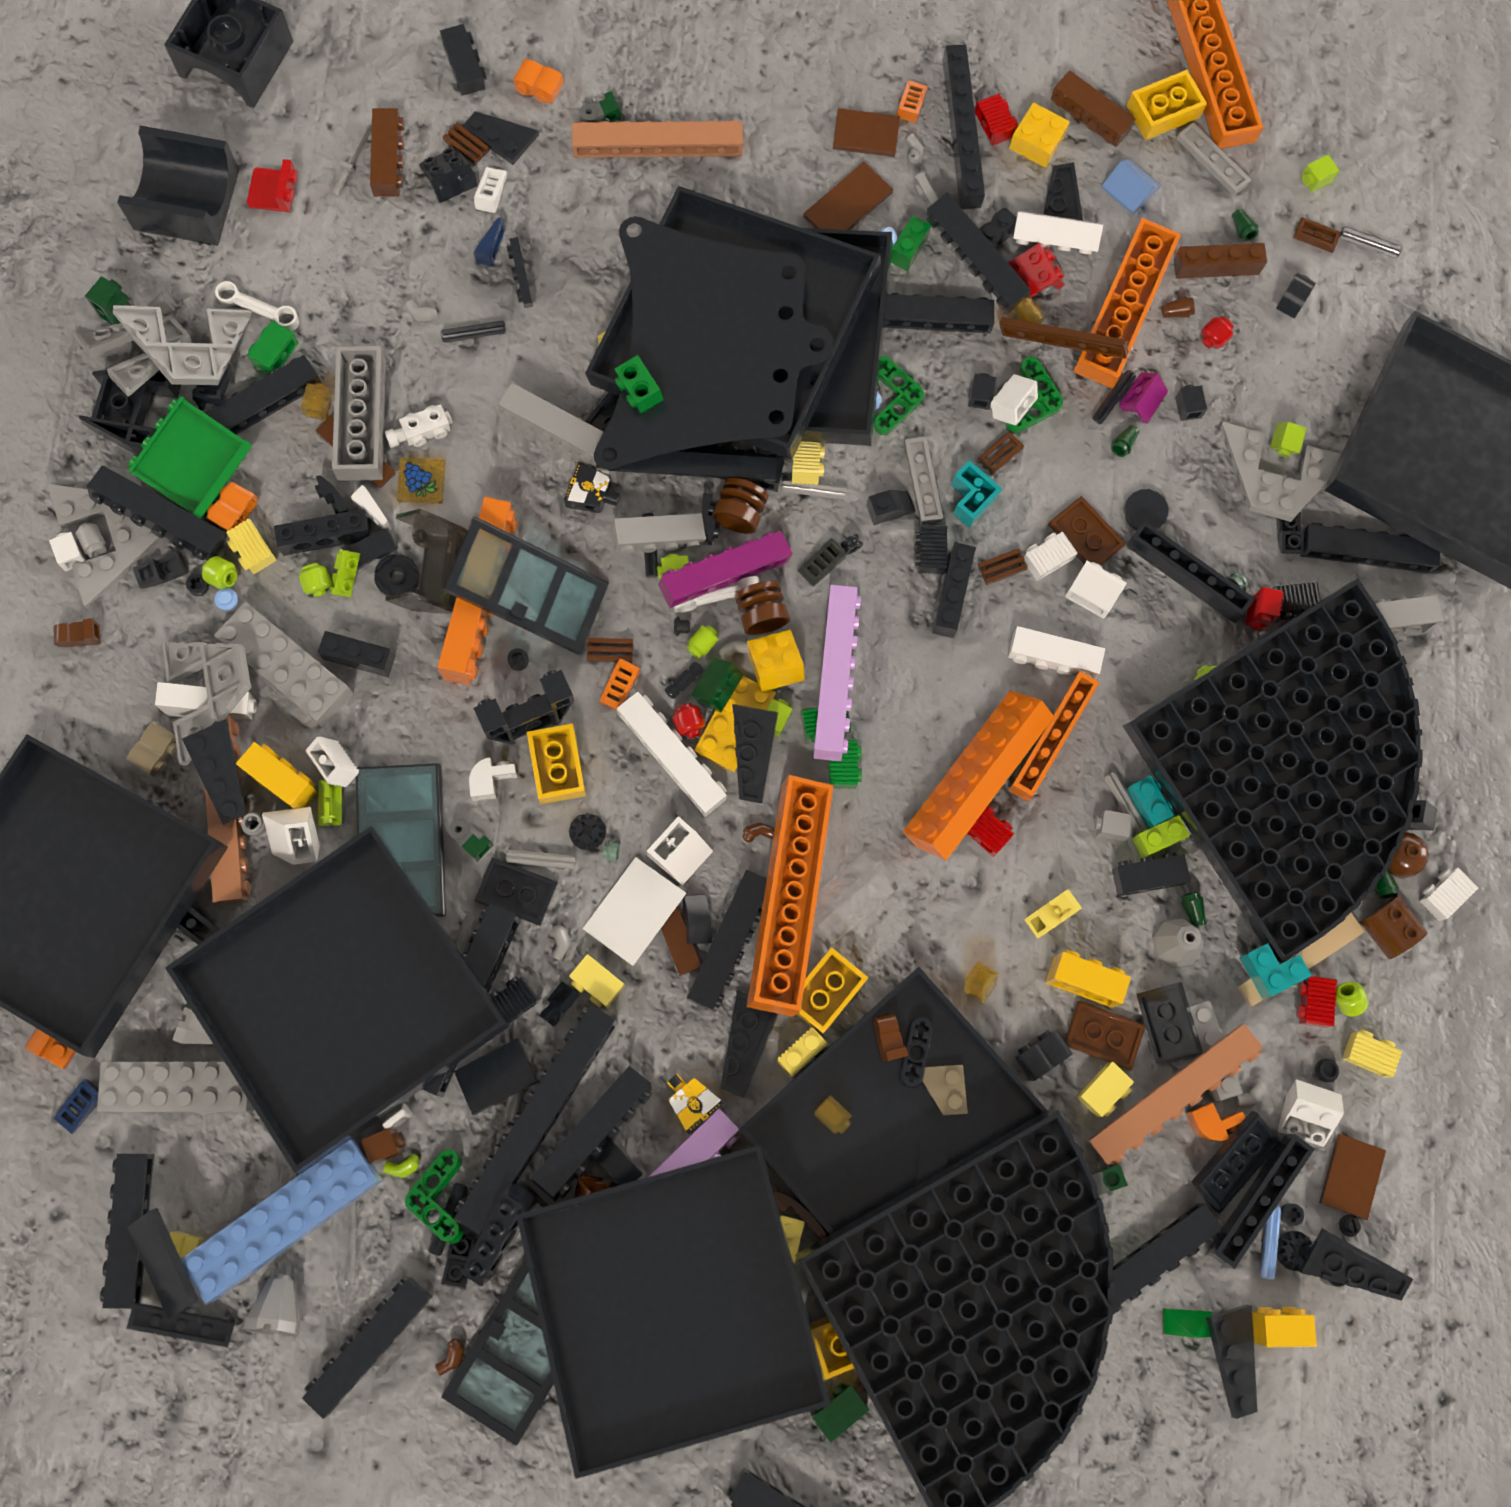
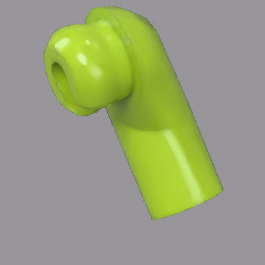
M410 1154L400 1164L386 1161L383 1173L405 1178L418 1169L419 1157L415 1154Z

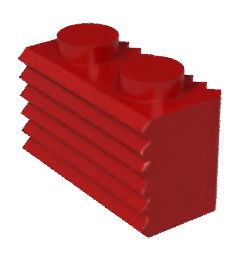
M998 93L976 102L975 114L990 144L994 146L995 144L997 145L1012 139L1014 132L1018 128L1016 118L1010 114L1007 100L1003 99L1001 94Z
M1262 587L1254 594L1255 600L1247 609L1245 625L1255 631H1264L1281 615L1280 612L1282 610L1280 608L1282 607L1281 603L1284 598L1282 595L1284 592Z
M987 806L967 835L994 857L1012 838L1014 833L1011 831L1013 829L1012 826L1005 820L1000 821L994 816L995 811L990 806Z
M1310 976L1298 983V994L1301 995V1004L1297 1005L1296 1016L1300 1018L1299 1024L1323 1028L1334 1027L1337 979Z

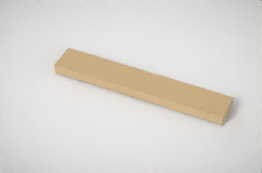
M1350 913L1338 926L1294 956L1301 955L1307 968L1310 969L1365 931L1353 914ZM1251 978L1237 986L1250 1007L1263 1000Z

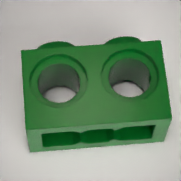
M638 355L615 368L617 374L615 382L621 391L626 390L628 393L626 396L627 401L632 408L637 407L640 414L664 400L660 388ZM631 375H636L632 379H627ZM647 392L646 395L639 396L640 393Z

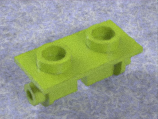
M339 549V553H336L334 566L335 569H338V572L333 573L332 585L329 589H331L330 593L333 595L351 598L360 553Z
M325 779L319 780L318 826L342 825V787L328 784Z

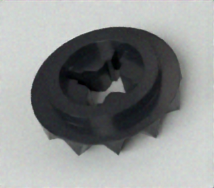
M586 813L578 815L571 822L569 836L572 843L579 849L593 850L603 843L606 837V827L597 815ZM583 823L585 824V826L587 825L588 828L595 827L594 830L591 831L593 838L592 840L587 835H581V833L584 831L582 825Z
M1289 1231L1281 1235L1278 1239L1277 1251L1279 1262L1289 1270L1299 1271L1313 1245L1310 1237L1299 1231ZM1290 1245L1295 1247L1302 1245L1299 1250L1302 1257L1296 1255L1291 1257L1293 1249Z

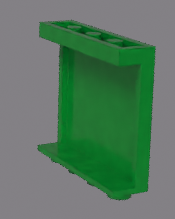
M181 396L178 400L174 398L169 404L167 410L170 412L166 418L161 417L154 426L156 429L152 437L148 435L141 444V447L144 449L139 456L134 454L127 464L130 466L128 471L202 520L208 508L214 503L222 488L228 483L253 446Z

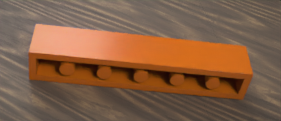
M1081 671L1076 675L1053 713L1054 718L1040 735L1008 791L1026 802L1034 796L1100 682Z

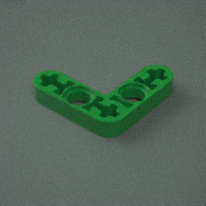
M881 356L880 366L885 364L886 369L879 371V380L897 397L875 418L874 430L883 436L890 434L921 404L924 397L922 387L886 356ZM900 377L903 379L904 384L896 386L893 384L892 379ZM910 394H918L917 398H910ZM900 405L905 409V412L900 415L896 414L893 411V407ZM890 416L891 419L888 422V426L880 427V423L886 422Z
M1027 357L1023 360L1020 366V373L1022 377L1037 382L1043 381L1047 385L1045 390L1037 388L1038 399L1030 407V409H1037L1040 416L1032 417L1027 411L1024 419L1020 421L1018 426L1005 422L1006 429L1014 434L1020 433L1057 414L1063 405L1061 394L1040 361L1035 357ZM1027 365H1029L1030 367L1034 366V367H1035L1034 370H1033V371H1032L1031 369H1028V370H1027V369H1026ZM1050 400H1051L1052 402H1055V401H1056V402H1057L1056 406H1054L1053 404H1052V405H1049V404H1048L1049 401H1050Z
M447 1149L439 1154L405 1197V1205L441 1240L454 1244L462 1238L463 1227L435 1201L462 1166L461 1156L455 1151ZM448 1157L452 1158V1162H454L451 1166L447 1165L446 1159ZM438 1168L443 1169V1171L446 1172V1174L444 1175L443 1173L437 1171ZM438 1175L439 1183L437 1186L430 1188L428 1185L430 1177ZM416 1196L420 1198L419 1200L424 1205H426L424 1209L416 1205V1202L414 1201ZM437 1209L440 1214L436 1222L430 1223L429 1214L432 1210ZM444 1223L453 1228V1232H455L453 1236L448 1235L449 1232L441 1227Z

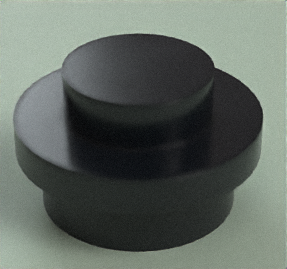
M1321 1059L1315 1065V1074L1322 1082H1333L1339 1075V1067L1332 1059Z

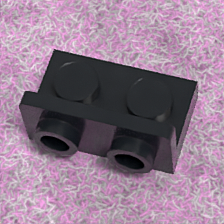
M228 364L219 385H197L193 389L192 398L199 410H204L207 403L222 405L233 372L231 364Z

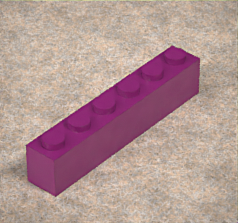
M781 531L774 534L773 532H768L761 536V539L745 541L740 547H728L721 554L716 556L710 554L704 557L702 561L694 563V561L689 562L676 571L670 569L662 574L658 586L669 608L737 583L743 578L755 576L786 564L793 553Z

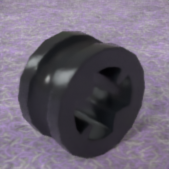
M857 534L848 537L841 543V547L846 549V555L856 552L863 546V543L858 541L859 536Z
M192 574L186 580V588L194 596H203L209 590V584L204 581L200 574ZM196 581L199 583L200 581L202 586L198 589L194 587L193 583Z
M515 648L508 654V663L513 670L521 671L528 666L529 658L523 649ZM518 655H522L521 657L523 662L521 664L520 662H518L519 664H515L513 657H518Z
M1288 1203L1281 1207L1280 1219L1286 1225L1298 1226L1304 1220V1211L1299 1205ZM1293 1208V1212L1297 1213V1217L1292 1218L1291 1222V1217H1287V1212H1290Z

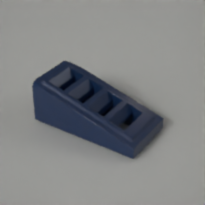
M498 217L476 247L474 251L476 262L488 266L494 265L505 233V225L502 218Z
M83 1079L53 1119L73 1134L97 1107L99 1088L90 1080ZM85 1091L92 1096L90 1100L83 1095ZM78 1099L86 1104L84 1108L76 1102ZM72 1106L80 1112L78 1116L70 1110ZM66 1113L75 1120L72 1124L63 1117Z

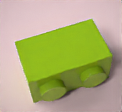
M1176 816L1132 838V841L1141 858L1173 846L1190 835L1180 816Z

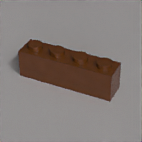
M1069 70L1054 87L1051 100L1057 106L1070 113L1073 118L1085 124L1089 130L1100 135L1107 143L1117 147L1132 130L1136 118Z
M372 108L370 187L374 197H400V188H403V176L400 174V169L404 168L403 155H401V150H404V138L401 136V131L405 130L404 117H400L398 108Z
M1265 243L1180 246L1173 259L1176 279L1260 275L1267 264Z

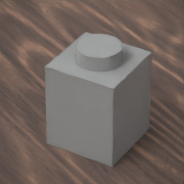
M1104 810L1095 819L1094 829H1097V837L1125 841L1130 835L1132 815Z

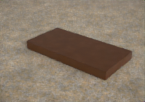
M862 162L805 211L803 217L816 229L851 230L893 193V188L865 162Z

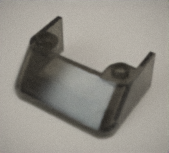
M421 508L396 514V519L413 526V540L417 546L424 548L420 589L412 588L405 593L386 596L385 601L415 612L452 614L457 597L443 591V587L467 529ZM464 568L457 582V585L459 586L463 576Z

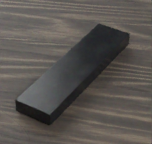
M134 1302L126 1329L228 1348L235 1321L182 1311L168 1319L163 1307Z

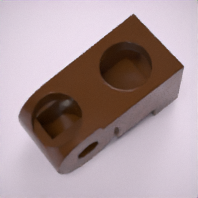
M93 618L83 619L82 622L61 623L53 626L55 646L101 645L100 625Z
M894 1013L874 1017L873 1026L881 1061H891L908 1056Z

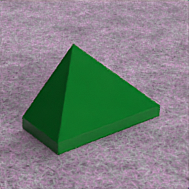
M1163 1308L1162 1334L1190 1338L1211 1337L1206 1317L1212 1316V1311Z

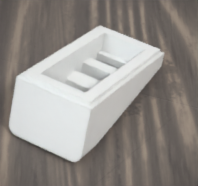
M489 167L485 168L474 195V203L477 210L496 212L507 171Z
M360 486L351 496L354 505L359 510L365 509L368 517L379 527L390 530L386 517L366 487Z
M403 1102L383 1116L382 1125L385 1129H396L412 1117L413 1113Z

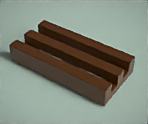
M457 122L454 124L453 129L450 128L448 130L449 133L447 135L444 134L442 136L443 141L452 148L458 149L474 165L489 152V147ZM453 137L456 138V139H457L458 141H460L466 148L470 149V150L473 151L475 154H477V156L475 157L473 154H471L469 151H467L465 148H463L460 144H458V143H457L456 141H454L452 138H453Z
M1301 217L1293 238L1333 253L1341 232Z
M1008 431L979 456L977 462L979 464L982 463L985 470L988 469L989 474L993 476L1023 450L1024 445ZM1008 439L1011 440V442L1007 444L1001 451H999L994 457H992L989 461L986 460V458L989 455H991L996 449H998L1004 442H1006ZM1014 445L1017 446L999 463H997L994 467L992 466V464L996 462L1001 456H1003L1009 449H1011Z
M1019 548L978 564L986 585L1028 569ZM1016 557V559H1013L1011 561L1005 562L1003 564L997 565L987 570L984 569L991 565ZM1019 563L1017 568L988 578V575Z
M588 637V662L618 663L619 659L632 663L633 639ZM592 645H619V646H628V648H626V647H597V646H592ZM592 652L628 653V656L592 655Z

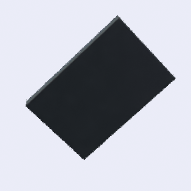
M492 857L474 901L487 907L491 903L517 914L524 921L541 927L558 882Z
M1182 982L1136 994L1156 1063L1203 1052Z
M519 1038L454 1071L472 1115H477L538 1083V1079Z

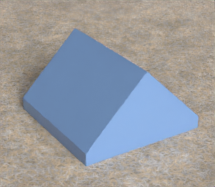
M1127 159L1120 161L1101 188L1131 214H1134L1161 185L1132 160Z

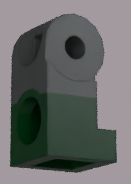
M612 91L604 94V100L594 104L587 103L582 105L579 111L581 122L600 123L602 121L615 122L620 120V108Z
M454 820L448 827L449 835L477 862L494 846L485 835L481 839L477 838L463 820Z
M1120 1164L1111 1165L1092 1174L1098 1195L1128 1186Z

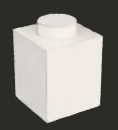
M72 532L60 533L55 538L49 540L58 565L65 571L71 570L74 564L86 561L82 547Z

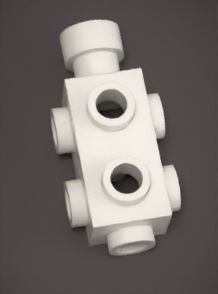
M441 404L433 405L421 412L405 415L399 419L401 428L396 430L392 428L384 431L390 448L396 447L400 442L406 440L409 446L414 444L415 447H419L432 437L442 439L447 436V432L451 431L449 425L452 424V419L448 411H443Z

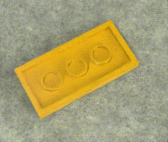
M743 676L723 711L714 712L694 752L735 773L737 770L732 704L767 710L776 692L772 690L761 692L758 683Z

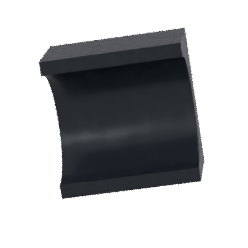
M191 0L164 46L180 77L187 79L193 68L207 71L231 86L242 97L247 106L255 108L294 41L283 10L262 0Z
M140 125L138 134L143 150V168L140 184L133 197L119 195L117 201L131 227L135 231L218 246L240 171L227 142Z

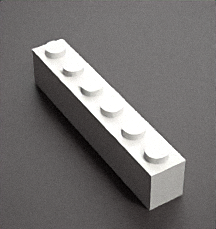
M639 692L635 693L617 708V714L703 816L706 817L726 801V788L720 781L715 782L711 778L712 772L704 763L702 765L699 764L695 759L697 755L690 746L686 748L681 741L683 739L675 729L670 730L666 725L668 721L664 715L653 710L651 700L646 695L642 697Z

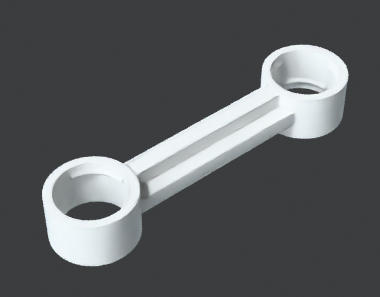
M229 281L221 282L215 289V294L224 307L238 305L247 310H252V312L276 321L277 324L289 331H294L299 325L297 313L290 306L277 308L240 293L236 285ZM226 290L235 291L233 297L229 299H222L221 295ZM286 314L294 315V319L290 323H280L282 316Z
M750 576L743 578L737 583L674 607L676 613H685L700 605L734 598V595L739 590L759 583V577Z

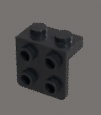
M456 148L445 149L442 154L428 157L419 164L420 170L430 181L439 203L478 186L470 163Z

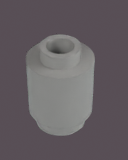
M91 523L80 525L75 534L84 553L90 558L104 555L107 551V544L98 526Z

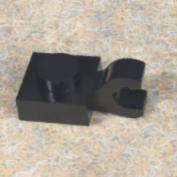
M561 981L547 999L550 1004L541 1011L540 1017L545 1021L548 1019L547 1022L554 1027L560 1020V1011L565 1014L579 994Z

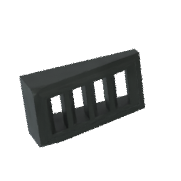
M831 538L798 572L814 587L846 558L847 553ZM828 550H831L837 557L835 558ZM823 555L831 562L830 564L822 558ZM816 561L824 568L823 571L815 564ZM810 567L818 574L816 578L808 571Z

